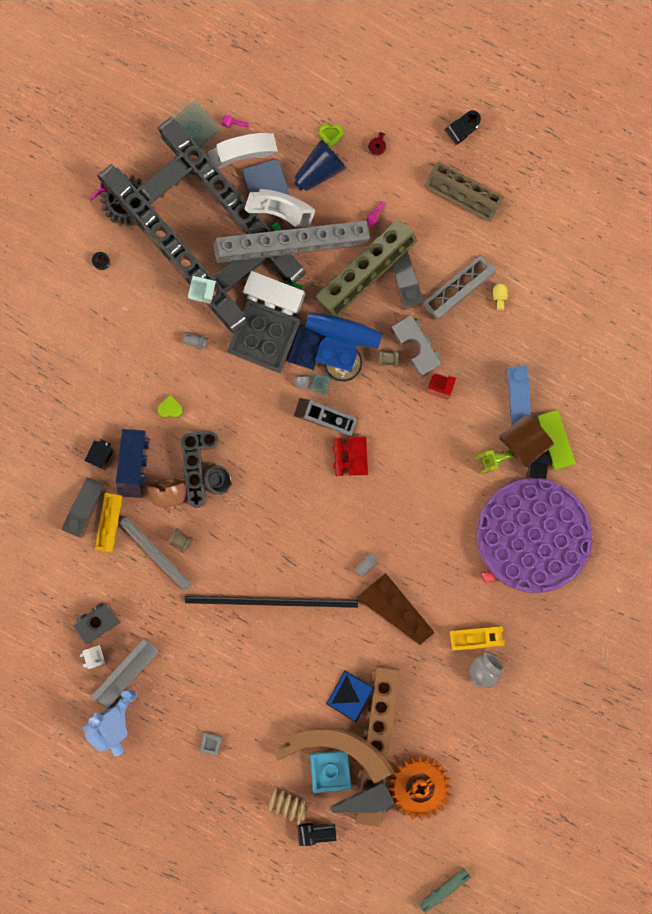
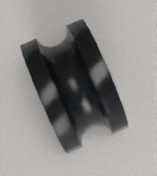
M97 252L92 257V263L96 269L105 270L110 265V259L106 253ZM103 256L106 262L98 266L99 263L96 260Z

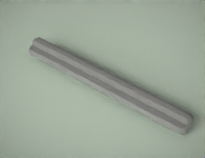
M124 517L119 522L127 533L182 590H186L191 585L189 580L128 517Z

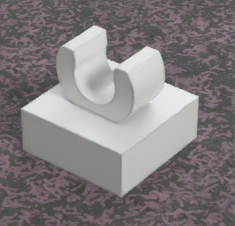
M100 645L83 650V653L80 654V657H84L86 664H83V667L91 669L105 664Z

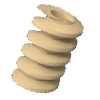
M275 788L268 804V812L271 813L276 809L277 816L283 812V819L290 815V822L297 818V825H300L304 821L311 803L305 807L304 800L298 804V797L291 801V794L284 798V791L277 795V788Z

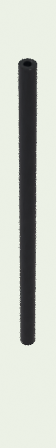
M185 596V603L358 608V600Z

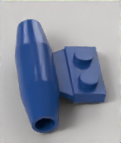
M309 312L305 325L306 328L325 336L319 345L315 362L351 373L357 355L356 346L379 348L383 334L362 323Z

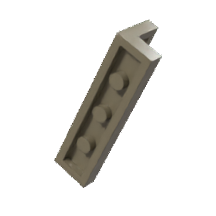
M440 162L436 163L424 185L425 188L488 222H491L504 199L498 193Z

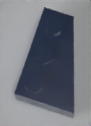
M122 429L116 475L118 494L122 497L142 498L143 485L145 484L144 469L147 467L148 460L146 449H149L150 438H147L146 431Z

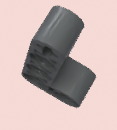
M212 431L187 433L181 439L187 500L190 506L194 508H201L206 503L201 450L217 447L219 438ZM206 436H214L215 441L212 445L205 444ZM189 437H193L196 440L193 447L186 446V440ZM191 456H196L198 459V463L195 466L188 465V459ZM193 475H198L200 478L199 484L191 485L190 478ZM191 488H201V491H197L199 497H202V500L197 505L196 502L192 501V498H195V492H191Z

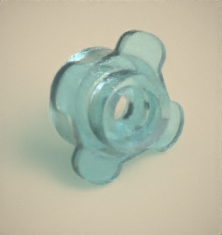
M318 373L314 374V381L310 386L311 391H318L323 395L327 394L331 378L329 376H320Z

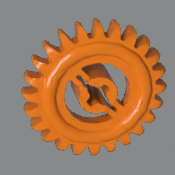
M419 755L417 761L413 757H410V763L403 760L404 767L397 765L399 772L393 773L396 778L389 779L394 785L388 789L394 791L391 794L392 798H396L393 805L400 804L398 812L405 809V817L411 813V817L414 820L418 814L419 819L422 821L424 814L428 819H430L431 812L437 816V808L444 811L441 804H449L445 797H451V794L446 790L452 789V786L446 784L451 781V778H444L448 771H440L443 767L442 764L435 766L436 759L429 763L428 756L422 761ZM425 774L430 777L426 780L422 778L415 779L411 789L406 792V784L413 775ZM418 784L421 786L425 785L423 788L424 792L416 791ZM434 784V792L428 800L416 802L411 799L413 796L418 798L426 797L429 794V786Z

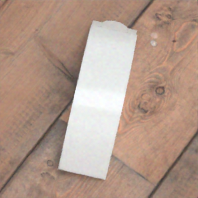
M255 133L218 143L216 148L208 151L210 160L220 169L242 159L266 158L278 152L273 133Z
M260 189L259 192H250L244 209L248 213H268L279 216L295 227H310L315 213V209L305 202L290 195L267 189Z

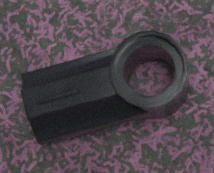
M305 823L297 825L299 846H312L320 842L337 841L335 823L320 825Z

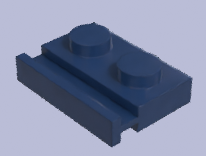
M300 325L288 362L314 371L319 345L325 336Z

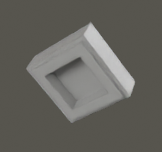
M204 732L199 752L218 756L223 736Z

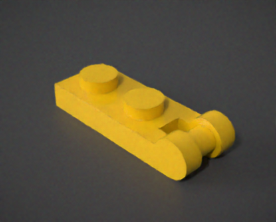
M503 626L449 631L452 651L505 645V639L502 638ZM489 633H494L495 640L490 641Z

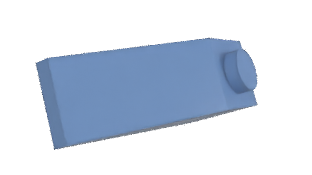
M528 365L508 367L506 369L511 426L527 413L531 416Z

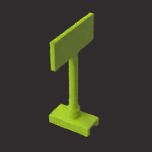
M559 410L536 416L539 425L554 442V445L548 449L554 471L576 464ZM489 450L475 456L476 460L482 459L484 466L480 474L498 469V464H501L502 461L514 458L512 450L501 454H494L493 450Z

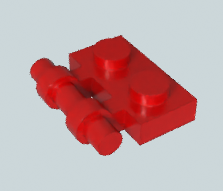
M347 437V445H342L341 438H334L332 450L335 452L333 469H335L336 476H343V469L348 468L349 476L368 475L366 437ZM348 451V462H343L342 452Z

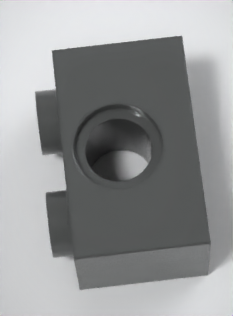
M100 603L92 608L93 613L88 616L85 613L76 619L78 623L73 626L86 645L121 623L109 603L105 605ZM94 617H98L101 620V625L98 628L92 625Z

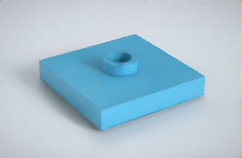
M341 750L310 753L313 793L352 789L349 754Z

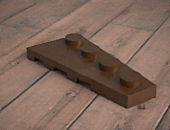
M386 573L356 597L420 645L435 633Z

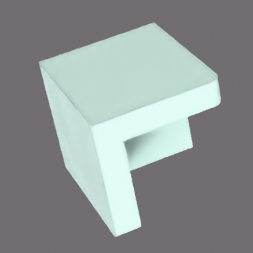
M193 276L188 299L210 304L216 281Z

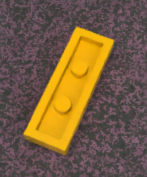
M104 494L95 550L113 552L119 512L122 505L121 495Z

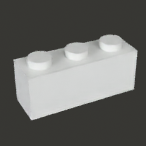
M251 271L243 293L247 295L246 299L257 302V300L263 301L265 306L275 309L276 306L282 309V313L290 316L293 313L298 315L306 295L305 291Z

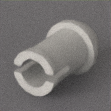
M186 332L183 344L199 347V350H202V348L206 349L208 338L205 335L198 336Z
M371 553L365 554L364 560L354 570L364 577L374 565H377L378 559Z

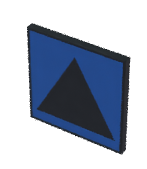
M344 670L326 704L357 723L375 688Z

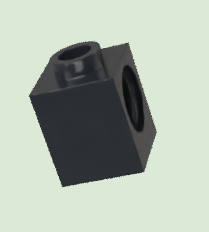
M102 439L99 442L94 440L84 461L105 470L114 449L110 448L111 443Z

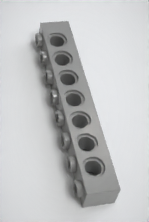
M367 221L220 237L216 238L214 242L216 263L365 246L370 237Z

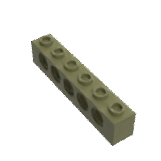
M399 219L392 223L381 236H378L367 249H364L353 262H350L339 275L335 276L325 288L319 291L315 297L320 305L330 315H340L418 241L414 232Z

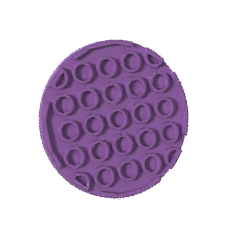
M524 478L503 486L486 502L477 524V545L486 567L499 581L518 591L544 593L566 585L583 569L592 547V527L583 504L570 490L551 480Z

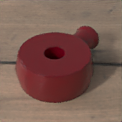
M379 132L378 138L372 139L369 143V151L375 156L382 155L386 150V143L383 140L385 133Z

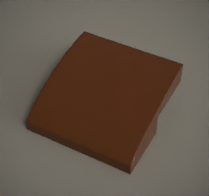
M528 413L499 437L513 451V456L525 467H528L554 445V442L544 429Z

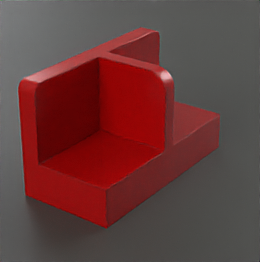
M437 373L433 374L426 393L448 400L451 396L456 377L450 375L445 377Z

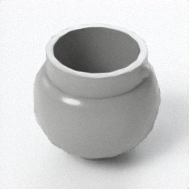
M483 653V656H478L471 662L469 678L477 687H493L500 680L504 666L491 653Z

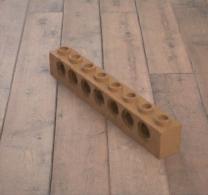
M376 666V671L372 670L371 682H374L375 688L369 699L371 701V709H367L366 721H369L368 729L364 728L363 739L370 744L373 741H379L381 748L378 751L388 761L400 670ZM382 682L389 684V690L385 693L378 690V686ZM384 702L387 707L385 711L379 712L375 708L376 704ZM376 721L383 722L384 728L381 731L373 729V724ZM359 767L358 779H361L360 787H356V793L366 789V781L372 780L364 767ZM381 811L377 813H353L352 818H356V824L379 827Z

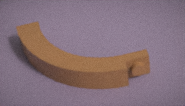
M320 728L288 737L290 744L288 742L278 747L280 751L274 753L277 760H280L303 748L326 746L339 749L355 758L366 769L373 783L395 773L386 758L372 744L355 734L338 729Z

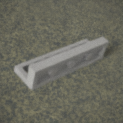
M480 255L424 301L423 305L438 321L490 278L497 269L493 264L489 265ZM479 261L486 268L480 274L474 273V266ZM462 275L471 276L470 283L466 286L459 285ZM448 287L456 288V294L451 298L445 297V290ZM434 299L442 300L441 307L436 311L429 305Z
M143 639L91 698L94 701L98 700L108 709L160 650L148 639Z

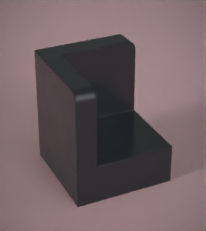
M540 456L528 466L527 478L546 479L551 457Z

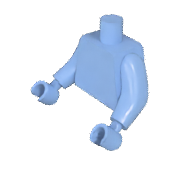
M132 689L123 691L121 693L123 698L119 700L115 707L104 710L100 714L94 713V716L89 719L88 723L81 727L85 732L86 740L99 752L110 749L114 757L124 752L120 741L128 735L125 713L129 703L133 702L137 696L135 691Z

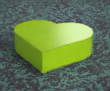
M322 125L319 128V136L331 149L342 139L343 129L339 125H333L332 127L330 125Z
M169 395L158 406L157 411L163 418H168L169 416L179 418L183 413V408Z

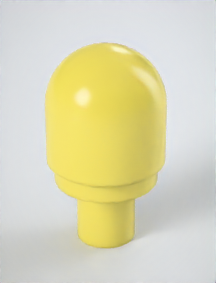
M502 283L496 284L493 287V299L497 303V310H504V302H507L508 288Z

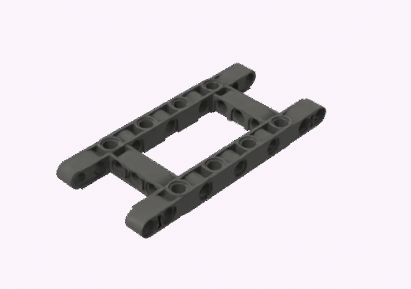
M169 117L157 129L162 135V140L177 156L173 161L138 189L133 186L118 167L115 168L112 164L101 171L97 177L189 285H191L193 276L216 281L214 287L216 294L212 296L211 303L206 304L228 330L235 334L247 324V320L243 316L244 313L228 296L227 292L266 260L284 281L287 280L292 285L301 279L306 272L291 254L232 261L213 277L151 206L159 197H164L165 193L174 185H179L180 180L185 176L195 174L204 184L205 190L218 204L220 203L229 213L230 219L242 232L255 234L272 232V230L257 213H248L244 210L246 200L173 117ZM195 155L198 157V160L191 161L189 156ZM220 184L223 186V189L217 190L214 188V185ZM138 202L141 206L133 208L130 204ZM239 213H246L248 218H240ZM161 230L166 235L164 237H158L155 233ZM186 259L190 261L191 265L185 267L181 264V261Z

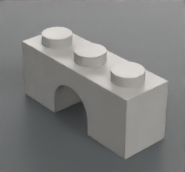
M410 315L392 326L391 331L400 345L409 341L418 344L420 354L413 358L411 363L421 378L441 365L440 361L442 358L437 350L433 351L430 344L432 342L428 335H423L420 328L422 326L418 319H413Z

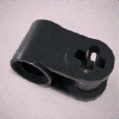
M470 110L459 119L453 121L444 130L455 145H458L479 127L481 116L477 111ZM469 118L471 120L475 118V123H468Z

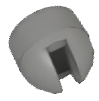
M309 376L294 377L296 387L302 390L306 389L310 383Z

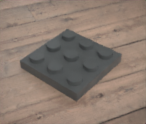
M248 299L243 310V316L247 320V324L233 335L227 353L281 373L301 320Z

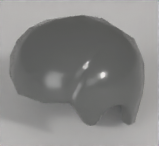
M221 466L211 467L203 477L206 490L213 495L227 493L232 486L230 473Z

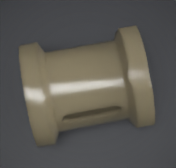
M379 350L378 366L393 365L394 368H397L399 351L384 352Z
M177 528L169 538L168 543H173L184 553L193 538L186 537Z

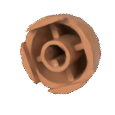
M168 478L151 482L147 487L152 503L164 508L166 511L176 509V506L181 504L186 497V482L183 478H174V481H167Z

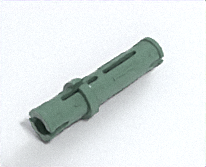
M462 868L461 871L438 889H433L428 897L418 903L419 907L426 914L438 903H443V899L467 880L471 879V876L465 868Z

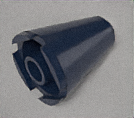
M322 139L294 176L296 179L294 184L301 191L303 189L308 191L347 168Z

